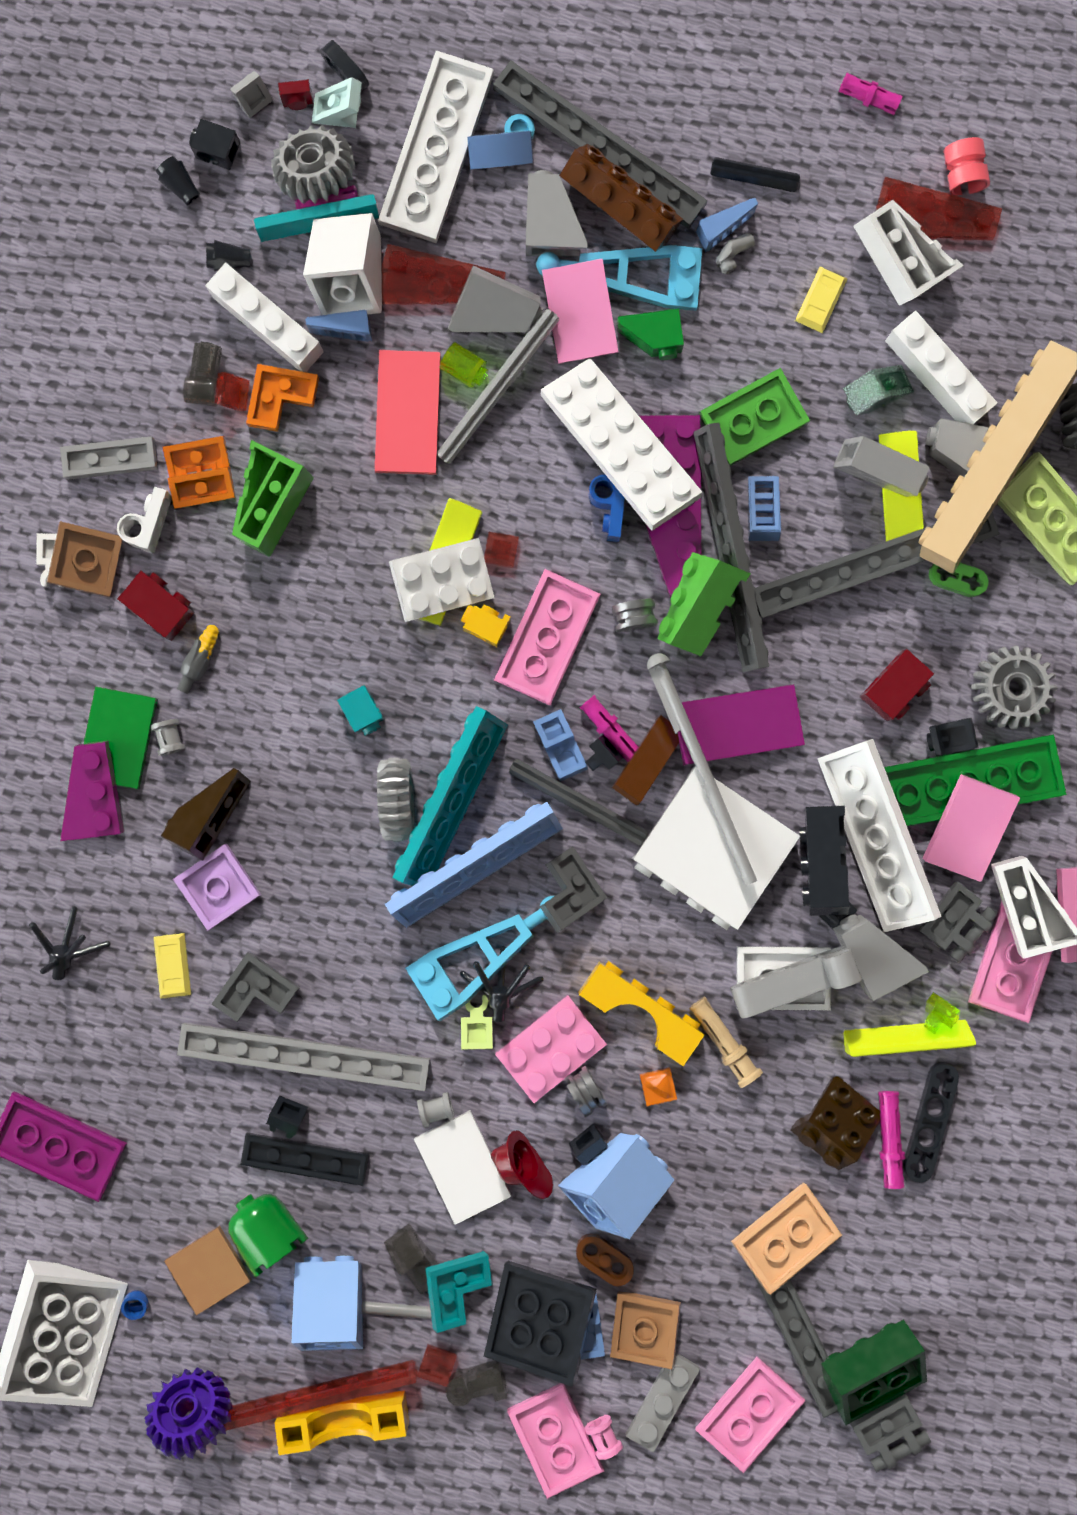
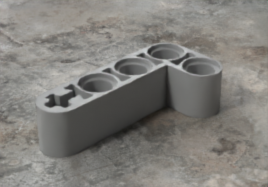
M842 946L743 981L730 987L740 1017L748 1018L831 987L841 989L860 982L862 977L851 949Z

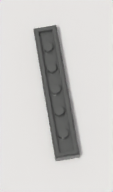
M754 1275L823 1418L837 1412L836 1404L824 1380L821 1363L825 1362L828 1355L791 1280L789 1279L770 1295Z

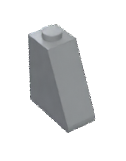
M546 170L528 173L526 256H540L545 252H552L558 257L579 258L580 254L587 253V240L559 174H553Z
M473 266L449 321L448 330L452 332H528L531 324H534L543 312V308L540 307V296Z
M941 418L934 427H929L925 440V445L930 446L928 455L956 475L965 477L970 469L967 467V464L975 450L981 452L986 444L983 442V438L989 427Z
M865 436L845 439L833 468L906 497L917 496L918 493L924 490L929 478L927 472L930 468Z
M850 915L842 919L839 926L833 928L841 947L844 946L851 949L862 977L859 983L864 993L873 1001L929 972L924 964L862 915Z

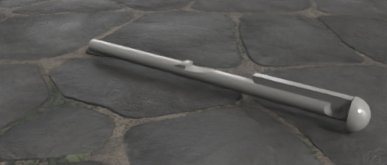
M662 653L654 654L647 662V669L650 672L675 734L681 732L691 758L704 778L706 784L701 786L708 795L745 885L757 881V878L666 667V663L670 662V659Z

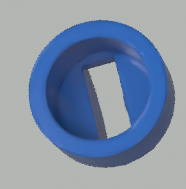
M139 1290L129 1292L121 1305L123 1315L131 1320L142 1318L148 1308V1298L144 1292ZM138 1300V1302H134V1303H130V1304H129V1302H128V1301Z

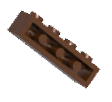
M589 144L573 151L559 175L655 252L668 243L683 221V218L677 215L671 206L658 200L647 187L634 181L624 169L611 163L603 156L600 150Z

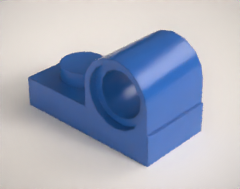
M605 474L598 475L590 483L589 500L596 508L610 510V514H604L602 532L608 533L607 541L619 542L625 498ZM599 486H606L611 490L612 494L610 497L602 499L596 495L595 489Z

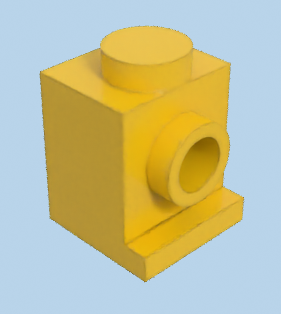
M468 605L461 621L465 623L463 626L465 632L497 647L511 621V617L505 614L503 619L498 618L499 612L489 606L483 605L482 608H479L475 605L474 607Z

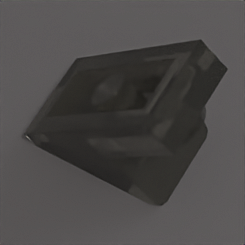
M408 1223L384 1241V1244L399 1275L401 1276L405 1273L418 1292L423 1294L428 1290L425 1268L440 1263L411 1224Z

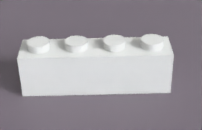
M226 262L205 285L217 302L299 371L307 372L322 355L323 349L317 339Z
M916 310L894 328L885 340L955 421L975 424L997 404V401Z

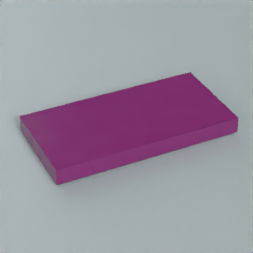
M794 684L682 702L706 761L805 745ZM678 732L683 765L694 764L681 732Z
M15 1091L12 1092L0 1117V1157L97 1202L101 1201L127 1143Z

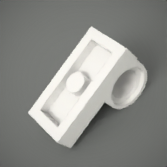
M154 487L153 493L149 494L145 500V517L130 513L120 518L117 523V532L120 538L133 547L154 554L172 500L171 494L167 490ZM140 524V534L137 537L131 538L129 535L131 527Z

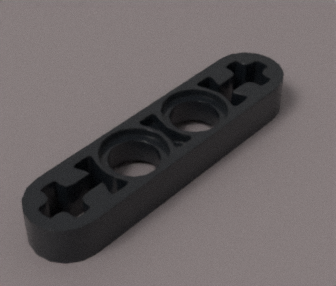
M946 1062L935 1063L928 1072L903 1161L904 1173L917 1183L928 1181L934 1172L959 1082L958 1071ZM944 1068L947 1069V1074L951 1076L950 1081L943 1082L941 1089L944 1092H948L946 1097L938 1092H931L932 1087L939 1090L940 1080L936 1078L937 1072L943 1073ZM939 1098L943 1104L941 1112L937 1115H930L927 1111L928 1102L931 1099ZM926 1128L932 1129L934 1132L933 1142L929 1145L920 1144L918 1140L920 1131ZM916 1147L923 1152H931L930 1157L923 1154L921 1163L926 1169L925 1171H919L918 1175H915V1171L911 1168L912 1163L917 1164L920 1158V1154L914 1152Z

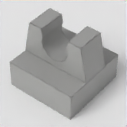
M255 71L248 74L230 89L249 118L273 101L264 82Z

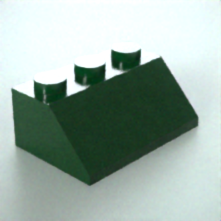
M904 1319L896 1324L889 1323L885 1325L879 1333L869 1338L864 1337L857 1340L851 1348L841 1353H832L826 1358L825 1362L821 1363L824 1380L845 1425L927 1382L925 1350Z

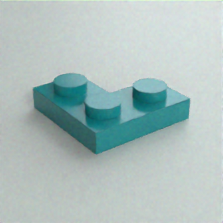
M484 1251L425 1268L432 1327L436 1333L465 1325L466 1316L463 1294L492 1285L489 1255Z

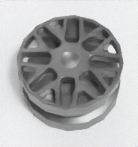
M638 599L612 606L613 615L617 617V622H620L615 627L616 632H627L632 629H644L658 625V619L655 618L653 613L655 608L654 599Z
M586 1066L582 1067L580 1074L575 1076L569 1075L564 1078V1081L568 1083L567 1087L585 1117L591 1115L593 1109L598 1107V1105L603 1107L608 1105Z

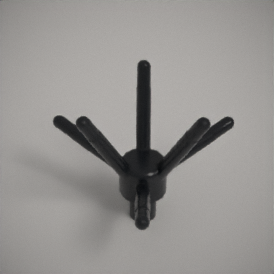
M76 906L71 908L62 945L53 946L36 923L31 922L29 924V927L33 930L49 955V962L41 968L40 973L45 974L53 969L52 978L55 980L65 978V971L71 966L72 959L107 948L111 943L110 941H105L76 951L86 939L85 935H80L72 946L68 947L78 911Z
M505 946L501 947L500 954L506 949ZM475 961L473 963L484 985L480 991L489 997V1006L493 1008V1021L496 1022L505 1021V1009L510 1007L511 998L537 985L544 979L542 976H539L519 986L530 970V966L525 965L510 987L507 988L504 986L505 965L498 972V986L492 987L479 962ZM465 971L460 972V976L469 983L475 979Z

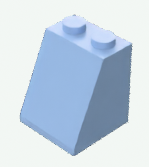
M620 1133L607 1144L608 1146L584 1166L578 1167L558 1187L596 1229L630 1239L674 1182V1178L667 1171V1164L659 1157L654 1156L648 1149L650 1145L642 1136Z
M336 1256L335 1261L323 1262L322 1257H305L304 1262H295L291 1343L300 1351L363 1349L362 1267L359 1261H354L353 1256Z

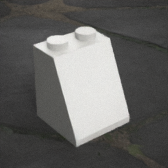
M372 213L313 219L303 276L322 315L367 310L368 314H378L382 311L381 235Z

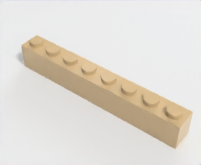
M1052 340L1044 351L1041 349L1037 351L1030 365L1033 369L1029 376L1022 375L1014 390L1017 392V395L1013 401L1007 399L999 413V417H1001L1000 422L997 426L992 424L983 438V442L986 444L981 452L978 450L974 451L967 464V467L970 468L965 477L960 475L951 489V493H953L952 498L948 503L943 501L934 517L938 519L933 528L927 527L922 533L918 544L922 545L920 557L952 574L955 572L1076 379L1077 352Z

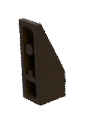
M231 769L179 807L173 817L166 823L161 837L176 848L203 861L251 781L239 770Z

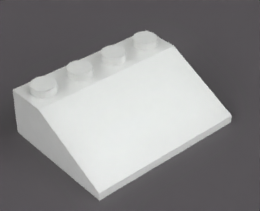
M27 1260L0 1353V1401L92 1407L128 1284L59 1263Z

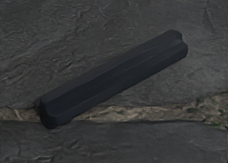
M719 157L713 159L710 174L715 177L789 192H796L800 183V175L798 173Z

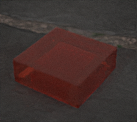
M226 372L218 373L215 404L238 411H245L250 380Z
M489 531L484 555L485 563L514 568L519 537Z
M427 1344L417 1377L447 1387L457 1354Z

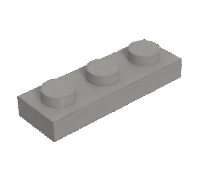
M152 436L60 447L63 477L66 480L158 469L155 439Z
M675 1353L673 1369H661L626 1431V1437L654 1453L697 1376L700 1367L680 1354Z

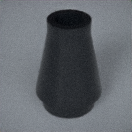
M172 156L158 166L156 169V173L159 175L158 180L183 200L187 206L192 203L193 199L196 200L200 197L199 191L196 189L181 160L178 161Z
M214 240V243H206V267L214 268V272L218 271L225 262L233 269L250 267V248H242Z

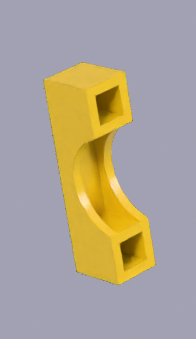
M599 961L579 990V995L605 1013L616 1006L624 1004L636 1005L648 1011L656 1023L657 1037L655 1046L661 1052L684 1066L704 1037L702 1031L698 1029L701 1024L687 1014L681 1018L672 1012L675 1006L663 997L659 996L657 1001L647 994L649 988L635 978L630 983L621 977L624 971L612 962L608 961L604 965Z
M405 1390L280 1409L274 1423L278 1454L285 1455L311 1451L325 1441L350 1435L368 1436L374 1441L406 1437L409 1416Z

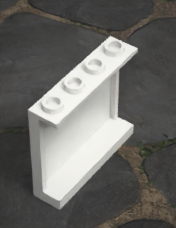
M695 766L637 854L633 856L632 859L637 862L634 868L648 878L652 874L661 878L663 881L660 886L675 896L680 891L689 897L686 903L700 913L705 908L715 916L712 921L725 930H728L730 926L738 930L800 836L714 778L757 878L756 882L745 885L708 795L701 786L706 784L704 778Z

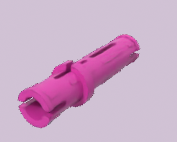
M593 695L579 708L597 726L596 731L599 735L603 733L628 763L638 746L617 723L616 720L618 718L615 714L611 716L596 696Z
M879 1091L882 1151L879 1152L880 1159L883 1160L884 1188L902 1189L905 1187L903 1176L905 1152L902 1151L899 1092Z

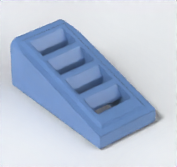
M756 198L749 199L699 221L696 232L705 252L710 251L754 215L758 205Z
M367 310L305 318L309 332L315 335L366 342L372 341Z
M748 476V541H779L781 534L779 476ZM755 488H772V493H755ZM755 500H772V504L756 505ZM756 512L773 513V517H756ZM756 525H773V526H756Z

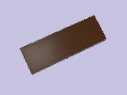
M662 715L655 720L611 787L636 806L641 803L679 744L678 733L675 734L669 720Z

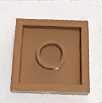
M60 521L46 583L110 597L122 539L118 535Z
M220 1225L164 1261L196 1315L252 1280Z
M619 1291L617 1293L610 1357L673 1369L681 1302Z

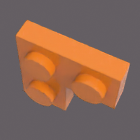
M257 364L246 420L247 426L278 432L284 402L314 408L319 376L312 373Z

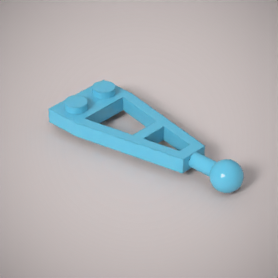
M667 245L656 252L650 247L582 253L579 256V261L560 260L556 254L545 252L538 257L536 262V268L541 275L542 270L597 259H603V264L618 263L617 281L606 278L609 292L664 308L696 311L698 307L702 248ZM670 258L667 295L626 283L628 262Z
M548 896V897L544 898V899L542 900L540 906H541L542 904H544L545 902H547L548 900H550V899H551L552 897H554V896ZM541 908L524 920L518 914L434 949L405 969L436 1019L442 1021L467 1004L484 985L478 975L459 994L438 960L479 944L491 963L484 970L490 981L534 937L530 930L545 921L547 917ZM516 927L520 935L498 956L488 939Z

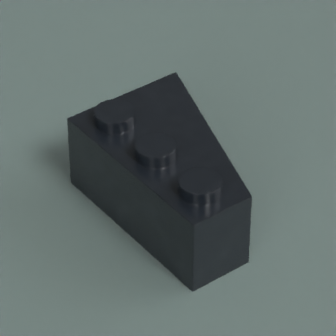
M845 806L806 807L805 827H799L800 846H806L807 857H801V875L808 876V887H802L803 906H809L810 916L848 915L849 889L845 847L847 843L844 831Z

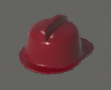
M519 1130L512 1131L508 1136L507 1142L494 1149L490 1154L500 1178L509 1185H523L536 1198H548L553 1190L551 1173L526 1136Z

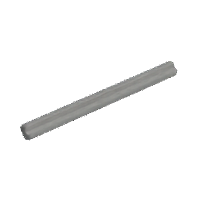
M549 309L544 310L437 451V456L445 463L450 464L559 322V317Z

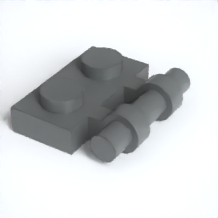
M954 882L937 904L941 917L923 923L918 931L942 950H946L950 943L953 942L957 947L950 956L961 963L967 954L971 955L975 950L974 944L984 932L988 933L992 928L991 922L998 913L990 907H987L981 915L977 913L976 910L983 901L959 882ZM970 920L974 925L963 937L959 932L967 921Z
M906 1394L850 1423L867 1456L879 1450L880 1455L870 1460L876 1473L886 1467L890 1470L897 1466L896 1462L911 1453L914 1456L922 1452V1447L931 1443L925 1430L915 1436L913 1435L912 1431L923 1425ZM904 1437V1442L891 1449L888 1448L887 1445Z

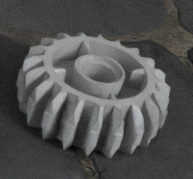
M310 125L309 129L305 131L299 128L297 134L292 135L288 133V140L279 141V148L273 150L274 158L271 159V167L274 172L273 177L283 194L288 195L292 201L299 199L303 204L309 199L314 204L321 198L327 201L329 195L334 194L338 196L339 188H347V181L353 179L352 174L355 169V162L351 146H349L343 134L336 133L334 128L326 130L323 125L318 129H314Z
M1012 646L1009 651L1006 647L998 649V655L994 652L987 655L988 661L983 660L979 663L982 671H977L973 674L975 679L981 680V683L971 685L972 690H980L981 693L974 696L973 701L983 700L984 705L980 706L978 711L983 713L990 710L991 712L988 714L987 720L991 722L998 717V727H1005L1008 723L1010 729H1017L1019 724L1026 728L1030 727L1031 721L1034 723L1040 722V713L1045 715L1050 712L1049 707L1045 703L1052 704L1056 701L1053 696L1049 695V692L1057 691L1058 688L1056 685H1050L1049 680L1056 678V674H1047L1046 672L1051 663L1040 664L1042 654L1037 653L1031 657V648L1028 647L1024 648L1021 652L1019 646ZM1011 680L1019 684L1020 690L1017 696L1009 690V682Z
M398 757L381 760L377 767L376 784L379 826L382 837L385 841L393 842L408 840L411 831L415 828L414 790L410 762L407 759H399Z

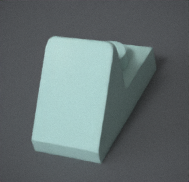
M351 77L315 93L312 123L356 128L357 113L361 104L360 92L362 82Z

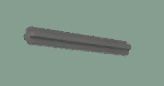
M515 759L512 763L509 773L638 845H642L647 838L648 831L519 759Z

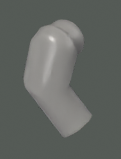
M745 233L727 241L716 258V265L721 268L723 274H729L734 271L737 264L733 258L738 253L754 247L753 235Z

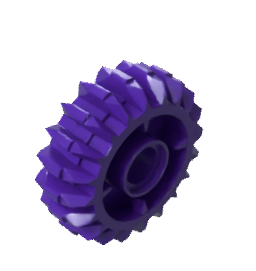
M197 1367L191 1373L190 1370L184 1369L181 1377L172 1373V1381L167 1384L161 1381V1392H152L155 1402L146 1405L149 1412L144 1417L145 1424L148 1426L146 1431L154 1447L157 1450H161L165 1456L170 1457L173 1455L176 1459L181 1460L186 1454L188 1458L193 1459L196 1450L206 1454V1445L209 1443L217 1445L215 1437L218 1434H226V1428L223 1424L232 1422L231 1415L229 1414V1411L233 1409L230 1400L231 1394L228 1388L225 1387L223 1380L209 1370L204 1373L202 1369ZM193 1410L188 1416H185L189 1411Z

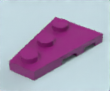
M109 741L74 746L60 841L123 833L124 827Z

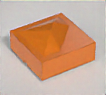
M670 1067L639 1074L646 1106L677 1100Z

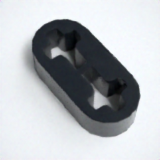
M334 40L329 41L320 49L323 59L343 81L353 77L362 82L361 92L369 86V81L362 70Z

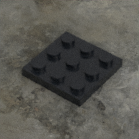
M508 1260L504 1264L483 1357L573 1387L578 1375L597 1289Z

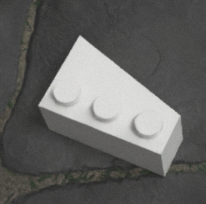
M892 200L855 224L854 228L900 306L916 298L964 265L957 259L953 260L941 249L942 245L936 239L932 241L920 230L921 225Z
M1019 856L991 864L1018 954L1023 959L1077 945L1076 926L1026 857Z

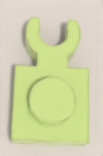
M482 995V1005L478 1008L473 1007L470 1001L465 1004L470 1017H461V1050L493 1049L492 1017H483V1012L488 1006L486 995Z

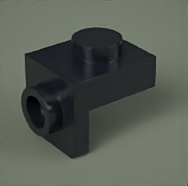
M972 717L929 727L930 733H927V743L930 751L935 752L936 757L979 748Z

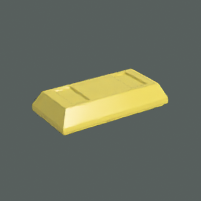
M819 267L795 321L823 333L847 278Z
M185 933L154 937L160 999L191 995Z

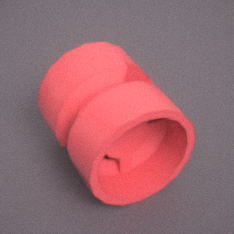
M977 137L965 138L945 147V164L947 170L951 171L947 176L951 195H962L961 185L964 183H968L969 194L978 193L990 185L988 166L983 163L986 156L983 139Z

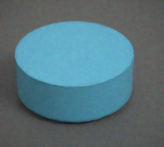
M515 114L506 121L505 132L531 130L532 140L534 138V123L528 116Z

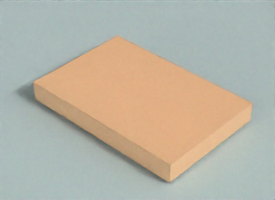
M802 1183L731 1242L765 1291L771 1295L838 1240L842 1234L807 1184Z

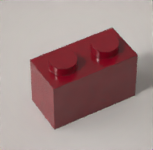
M140 570L117 599L163 637L172 641L195 613L188 608L192 602L178 591L174 595L165 589L168 583L156 573L152 572L149 576Z
M905 649L890 662L860 695V698L884 720L890 721L894 718L899 720L911 708L908 702L915 695L918 698L922 696L931 686L928 680L934 673L908 649Z

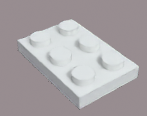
M479 538L389 561L405 622L494 598Z

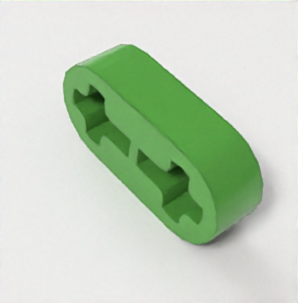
M960 563L953 575H956V579L947 577L944 581L940 580L941 574L937 573V569H941V567L935 564L929 570L930 581L935 586L967 597L979 596L988 587L989 580L984 571ZM975 575L977 576L976 582L980 583V587H976L972 591L970 590V584L961 581V578L970 579Z

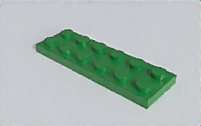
M1054 734L884 767L907 826L940 820L961 774L1020 797L1018 804L1067 795Z

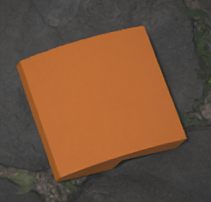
M225 436L162 447L169 474L167 479L174 509L235 498Z

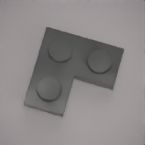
M573 846L545 864L563 890L539 906L556 932L563 930L607 899V896Z
M249 951L212 1002V1005L236 1022L241 1019L255 997L281 1014L300 986Z

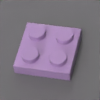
M228 844L222 845L206 856L203 861L200 860L173 879L207 931L261 896V893Z

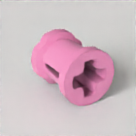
M604 1415L590 1421L584 1428L587 1435H591L597 1448L595 1454L598 1460L609 1459L623 1449L622 1442L616 1439L611 1428L612 1420L609 1415Z

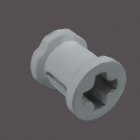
M178 719L165 720L151 725V730L155 731L160 748L157 751L158 756H165L186 749L185 744H181L178 733Z
M444 1092L442 1097L427 1101L423 1099L417 1100L419 1115L424 1128L429 1127L430 1123L446 1118L450 1121L455 1119L448 1092Z

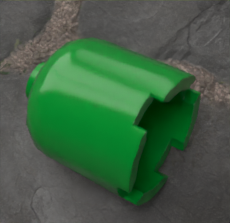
M250 1194L235 1205L238 1211L231 1217L228 1224L229 1235L255 1278L263 1273L260 1266L264 1264L266 1269H268L297 1248L293 1243L298 1239L300 1244L309 1239L283 1202L272 1194H263L255 1199Z

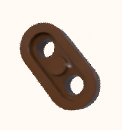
M585 1234L578 1240L576 1255L578 1261L584 1267L613 1286H623L632 1279L634 1267L631 1258L626 1253L598 1234ZM590 1244L598 1248L597 1252L593 1255L586 1252V1247ZM620 1262L623 1264V1269L620 1272H614L612 1265Z

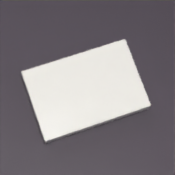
M737 946V984L831 950V948ZM831 988L771 1010H831Z
M471 1110L414 1138L454 1224L460 1223L511 1197L506 1183L500 1178L497 1167L491 1159V1151Z

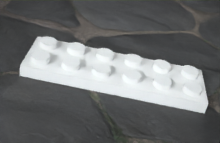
M440 51L435 52L378 219L379 225L437 243L468 153L467 137L474 135L494 76V69Z
M591 358L541 389V397L651 531L701 498L702 491Z
M870 739L818 758L835 806H845L844 829L883 931L888 932L933 921L941 917L874 740Z

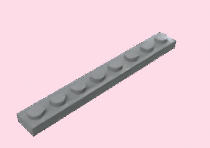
M185 1022L181 1026L177 1051L179 1056L420 1091L426 1090L430 1058Z

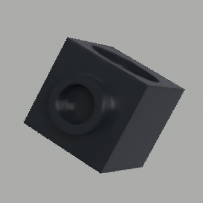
M200 119L197 129L194 128L191 132L189 145L196 159L207 163L212 161L213 165L231 170L240 140L235 130Z

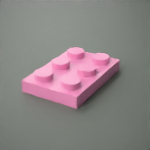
M567 995L497 1051L495 1055L532 1102L535 1103L563 1081L565 1077L569 1076L605 1047L607 1043L569 995Z

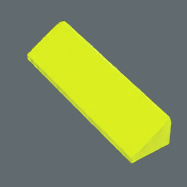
M902 431L878 435L880 444L919 462L917 431ZM882 487L886 541L923 529L921 493H918L917 496L906 497Z
M449 498L430 550L472 540L483 512ZM446 611L419 619L441 626Z
M966 1020L844 1030L843 1032L845 1052L851 1057L973 1047L976 1045V1040Z

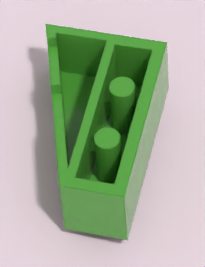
M251 440L249 448L251 455L248 468H245L244 472L245 484L242 497H239L232 535L243 544L270 557L314 477L304 466Z
M692 552L690 558L687 559L683 566V576L679 586L672 593L671 606L667 616L660 623V633L657 639L702 656L721 624L717 621L725 605L732 606L736 599L732 596L740 580L746 582L751 573L720 560Z

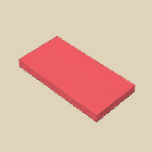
M379 350L375 473L436 475L440 352Z

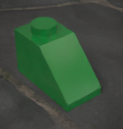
M679 308L618 317L617 332L649 356H659L660 360H671L676 358L678 353H682L684 341Z

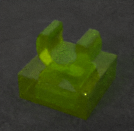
M933 992L926 1001L925 1011L929 1015L925 1020L926 1024L924 1027L934 1034L942 1024L952 1029L959 1020L960 1010Z

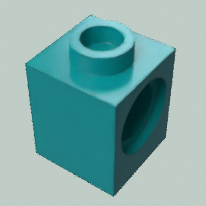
M365 685L337 699L356 734L363 732L364 736H367L381 728L379 722L385 719L379 708L376 707V703Z

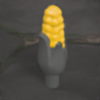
M208 625L199 639H195L191 650L182 662L180 672L183 677L177 687L178 690L188 694L194 681H199L206 673L213 652L217 647L215 645L219 634L217 626Z

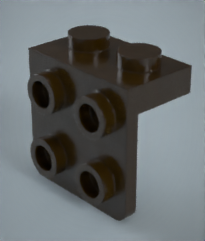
M835 1076L828 1082L811 1113L798 1119L790 1131L798 1136L802 1144L817 1152L827 1165L840 1170L858 1161L880 1121V1110L843 1079Z

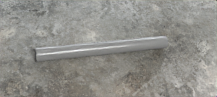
M362 1301V1314L431 1319L429 1306Z

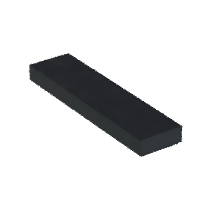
M247 1132L245 1134L240 1165L364 1186L369 1153Z

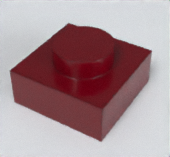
M309 79L278 83L279 95L284 108L289 107L291 110H303L307 105L314 104Z

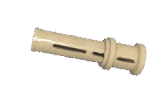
M706 997L701 998L689 1007L723 1055V1064L729 1066L739 1080L737 1084L740 1088L749 1085L761 1076L763 1071L760 1068H756L746 1054V1047L742 1046V1044L738 1045Z

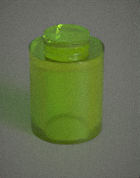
M457 342L451 344L439 366L441 370L470 388L474 387L475 384L480 386L489 372L485 368L487 361Z

